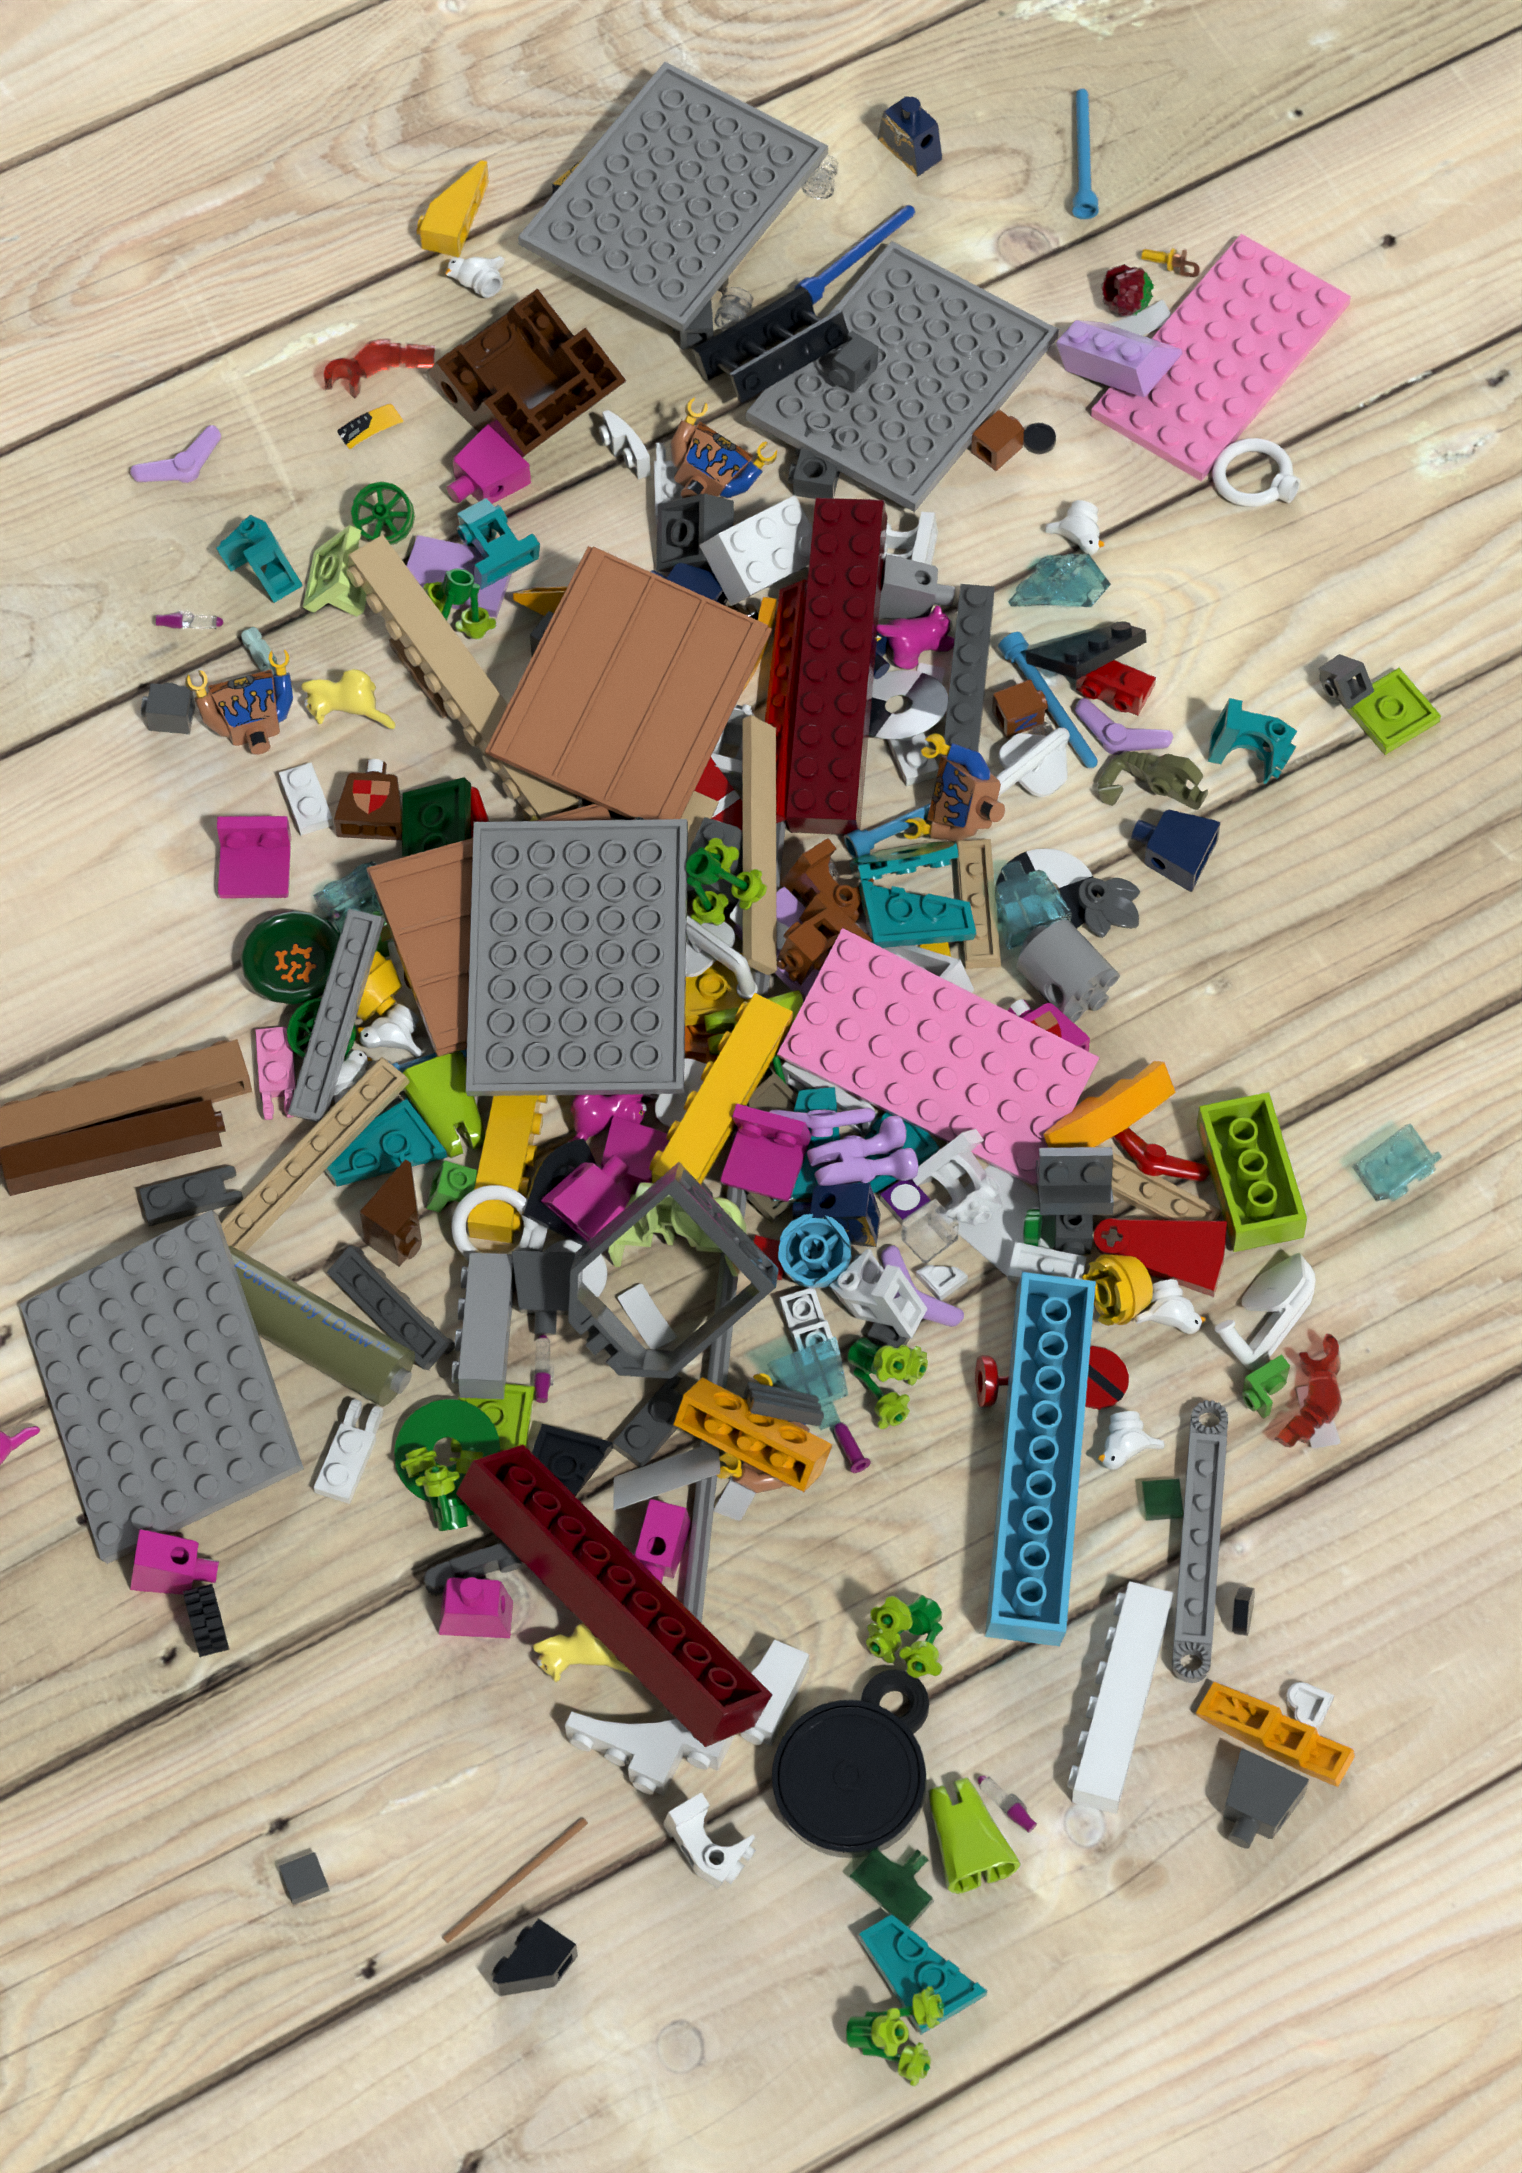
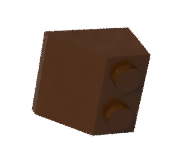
M406 1159L360 1211L365 1244L398 1267L407 1258L412 1259L422 1245L411 1162Z

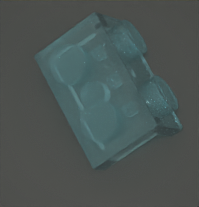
M373 860L357 866L352 873L338 881L328 883L323 890L313 895L318 907L333 919L340 935L348 909L369 914L379 910L380 914L383 915L366 870L368 867L377 865Z
M1407 1124L1353 1164L1352 1168L1375 1201L1389 1198L1393 1202L1410 1190L1407 1184L1415 1178L1421 1181L1436 1170L1434 1164L1442 1158V1155L1439 1151L1431 1153L1411 1124Z

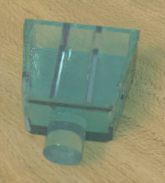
M1019 861L1010 862L1002 867L1001 872L1005 881L996 885L995 897L1007 950L1023 945L1028 934L1038 926L1044 925L1047 928L1060 920H1069L1071 922L1070 908L1043 870L1025 874Z
M836 1337L770 1361L767 1364L780 1388L818 1396V1403L821 1404V1411L824 1412V1418L821 1426H819L820 1430L841 1423L833 1402L847 1397L848 1391Z

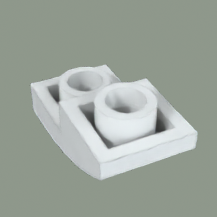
M609 410L602 412L603 426L599 427V432L604 446L610 445L614 457L623 455L627 467L634 468L638 479L651 476L650 456L637 434L613 412Z
M808 1288L778 1299L803 1366L838 1356L828 1321L824 1318L815 1289Z

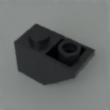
M538 1918L532 1927L527 1925L520 1932L515 1941V1946L517 1947L509 1958L502 1957L494 1967L491 1974L494 1977L492 1979L494 1992L499 1996L555 1987L578 1957L576 1944Z

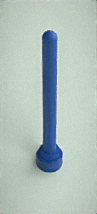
M911 205L903 207L819 276L804 278L795 286V289L802 286L808 290L812 305L822 299L827 285L915 215L914 207Z

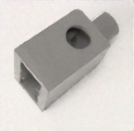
M886 554L883 563L879 618H923L929 616L933 604L952 607L955 586L937 584L938 568L934 565Z

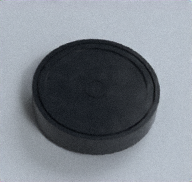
M838 1700L811 1709L796 1720L787 1730L775 1753L772 1767V1786L783 1820L794 1835L803 1843L830 1856L858 1858L889 1848L911 1829L924 1804L927 1776L921 1747L910 1728L899 1717L889 1710L870 1702Z

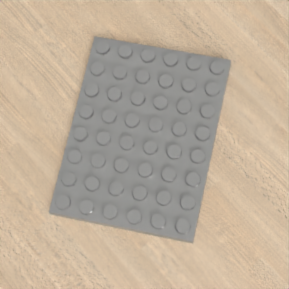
M664 62L518 236V242L520 246L684 332L828 155V145Z
M892 241L830 313L832 314L837 310L842 311L849 333L853 331L879 346L877 369L854 393L843 386L836 385L829 377V372L833 369L831 361L835 352L840 347L844 348L847 345L846 342L765 389L746 411V421L800 450L801 447L837 466L838 471L915 512L972 443V433L1001 408L1056 341L1059 329ZM813 425L822 426L825 428H816ZM806 427L811 431L808 437L804 436ZM832 428L837 429L835 433V442L837 446L842 449V451L831 448L834 440L829 432L832 430ZM847 431L844 442H842L839 439V435L842 432Z
M687 819L474 822L466 1065L467 1096L684 1094Z
M213 1210L195 1217L20 1304L100 1559L108 1564L135 1551L139 1529L168 1535L304 1469L218 1214Z

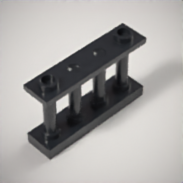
M800 286L692 350L701 376L709 381L723 372L730 375L738 401L743 403L846 343L849 332L842 311L837 310L823 319L815 315L808 290ZM805 324L809 326L796 335L792 333ZM778 340L782 342L770 350L765 349ZM750 356L755 358L741 367L737 365Z

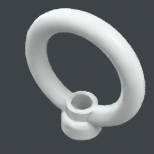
M1259 438L1243 439L1227 446L1214 462L1212 470L1213 482L1218 492L1228 501L1246 507L1267 505L1278 498L1284 502L1291 503L1299 490L1301 482L1300 478L1293 476V465L1285 450L1271 441ZM1245 452H1262L1271 456L1277 462L1280 473L1275 476L1271 488L1254 494L1243 493L1233 488L1227 481L1226 468L1230 461Z
M500 1185L480 1187L467 1194L457 1205L451 1222L452 1237L457 1249L468 1261L470 1253L483 1252L475 1248L469 1241L466 1233V1221L471 1210L476 1205L487 1200L505 1201L514 1206L522 1216L524 1229L521 1241L512 1251L542 1252L548 1228L522 1215L526 1198L516 1190Z

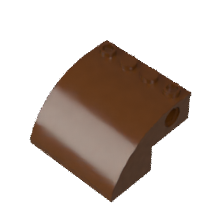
M538 288L463 345L461 343L437 360L426 371L454 408L477 432H480L487 425L491 426L522 457H525L626 382V379L585 327L576 335H573Z

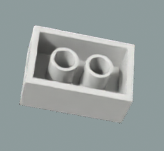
M796 495L715 535L699 546L732 606L808 567L813 528Z

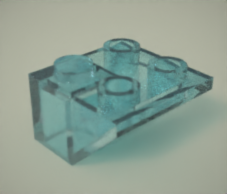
M1089 554L1048 555L1036 564V570L1033 574L1016 587L1017 592L1008 603L1011 607L1088 608L1095 604L1111 583Z

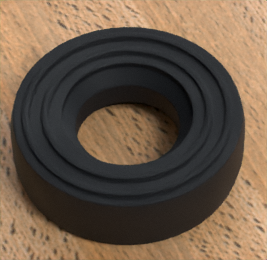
M886 1670L875 1675L866 1684L862 1692L861 1701L880 1706V1701L885 1694L892 1691L903 1693L909 1699L910 1707L899 1718L910 1728L913 1734L917 1732L926 1721L929 1712V1696L923 1683L903 1670Z

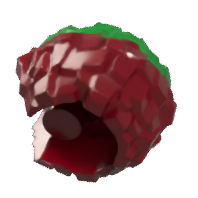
M1125 264L1112 267V269L1107 270L1101 286L1104 296L1103 302L1111 311L1117 312L1121 317L1136 316L1138 312L1148 307L1153 297L1151 290L1154 289V284H1152V280H1150L1148 274L1141 267L1131 268Z

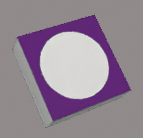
M913 1179L900 1180L880 1194V1201L902 1226L931 1206V1200L915 1184Z

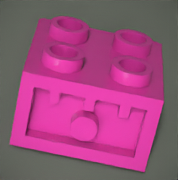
M288 816L217 817V832L220 842L219 897L287 898L289 896L291 832Z
M736 1104L732 1118L738 1130L721 1176L722 1184L788 1202L812 1137L806 1123Z

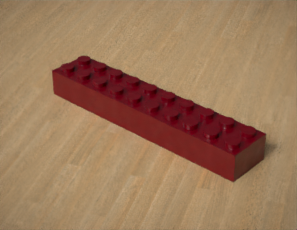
M815 498L786 814L791 833L845 835L854 830L861 829L878 633L876 626L879 621L887 529V513L884 500Z
M524 1444L472 1461L456 1494L516 1554L518 1559L525 1563L541 1582L566 1605L567 1609L574 1613L590 1629L591 1633L616 1656L618 1661L623 1663L641 1681L642 1685L691 1732L696 1740L700 1741L704 1747H707L751 1729L756 1725L773 1694Z

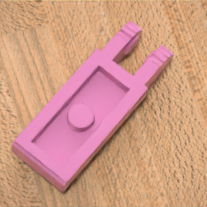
M288 1026L255 1029L259 1091L263 1102L265 1120L273 1119L274 1106L272 1098L285 1096L284 1112L287 1118L294 1117L288 1114L296 1088L294 1052L287 1039Z

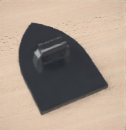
M584 1138L563 1144L541 1162L534 1175L522 1212L523 1216L582 1246L587 1241L545 1206L541 1200L582 1163H594L596 1165L592 1152Z

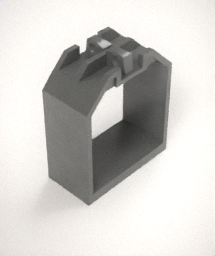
M678 1162L575 1253L570 1270L568 1322L580 1335L586 1330L589 1332L585 1345L594 1355L603 1348L609 1353L611 1357L607 1359L606 1363L619 1376L671 1379L776 1288L778 1268L685 1167ZM670 1194L751 1283L675 1350H647L610 1309L582 1282L583 1269Z

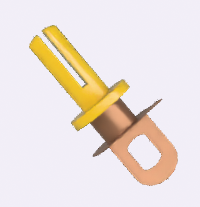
M1145 248L1142 251V260L1167 264L1168 271H1172L1174 267L1180 268V275L1196 277L1200 273L1197 263L1186 261V249H1183L1182 255L1177 254V249L1172 248L1170 253ZM1185 265L1193 266L1194 272H1184Z

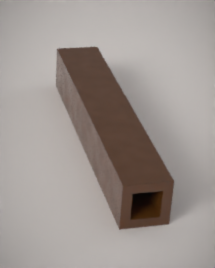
M211 1099L0 1148V1159L9 1194L13 1196L222 1147L219 1133L226 1132L222 1112H214Z

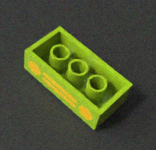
M1270 1092L1199 1106L1196 1126L1220 1209L1222 1210L1223 1219L1227 1221V1232L1233 1252L1304 1238L1307 1216Z

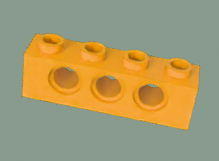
M703 1377L684 1394L673 1424L802 1492H805L822 1475L833 1445L786 1420L751 1413L746 1399Z

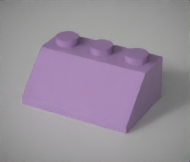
M1075 320L1056 342L1065 371L1143 398L1146 397L1183 354L1180 348L1103 322Z

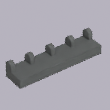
M349 1245L327 1273L392 1339L415 1352L414 1361L422 1369L430 1370L442 1354L447 1355L454 1350L455 1343L447 1338L434 1325V1322L425 1316L410 1301V1298L401 1292L386 1277V1274L364 1255L365 1253L359 1247Z

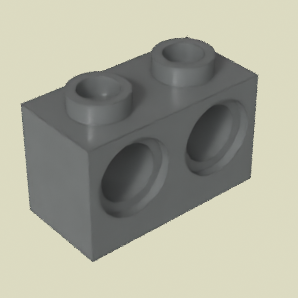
M813 425L816 428H825L822 426ZM806 427L804 436L808 437L811 431ZM832 428V430L829 432L834 440L831 448H834L838 451H842V449L838 447L835 442V433L837 429ZM844 431L839 435V439L842 442H844L847 431ZM801 447V450L796 448L795 456L799 457L797 464H791L788 476V483L793 484V496L796 495L810 499L834 498L840 475L838 467Z

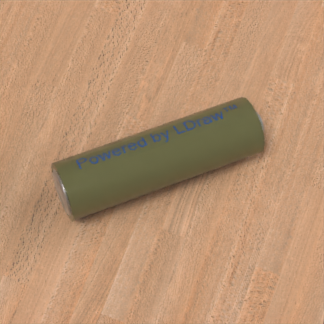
M228 1246L259 1336L379 1406L384 1407L388 1405L397 1394L405 1390L412 1376L411 1370L415 1360V1352L237 1248Z

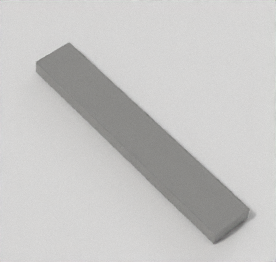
M348 909L288 1114L318 1123L329 1111L385 921L381 916Z

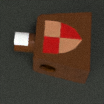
M379 759L368 760L365 773L352 772L348 774L334 817L337 837L402 841V813L398 776L386 774L387 764Z

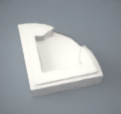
M928 1265L916 1271V1277L936 1299L941 1301L968 1281V1275L953 1266L950 1268Z

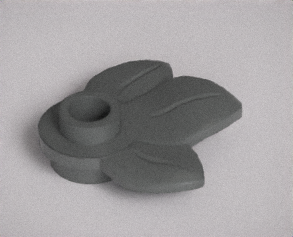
M1117 877L1107 881L1089 878L1079 886L1077 892L1078 901L1085 910V923L1093 933L1104 938L1111 925L1130 929L1139 926L1138 910L1132 901L1140 894V890L1132 882ZM1091 890L1096 891L1100 895V898L1095 897L1092 894Z

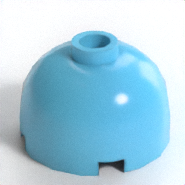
M806 1214L791 1221L782 1231L778 1259L786 1275L798 1285L811 1289L826 1288L836 1281L842 1272L847 1270L852 1257L851 1242L843 1226L832 1217L825 1215L827 1219L812 1218L813 1214Z

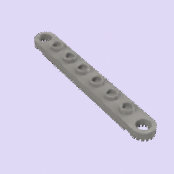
M1204 1400V1402L1198 1403L1193 1408L1190 1420L1172 1668L1175 1675L1187 1683H1196L1203 1680L1208 1675L1211 1665L1228 1430V1412H1226L1224 1406L1222 1407L1219 1402L1216 1403L1213 1400ZM1204 1413H1213L1219 1418L1220 1422L1215 1427L1205 1428V1425H1201V1422H1199V1417ZM1186 1655H1195L1202 1661V1666L1197 1671H1187L1181 1665V1659Z

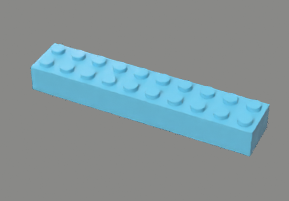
M1022 1272L1017 1286L985 1637L1060 1646L1066 1634L1096 1281Z

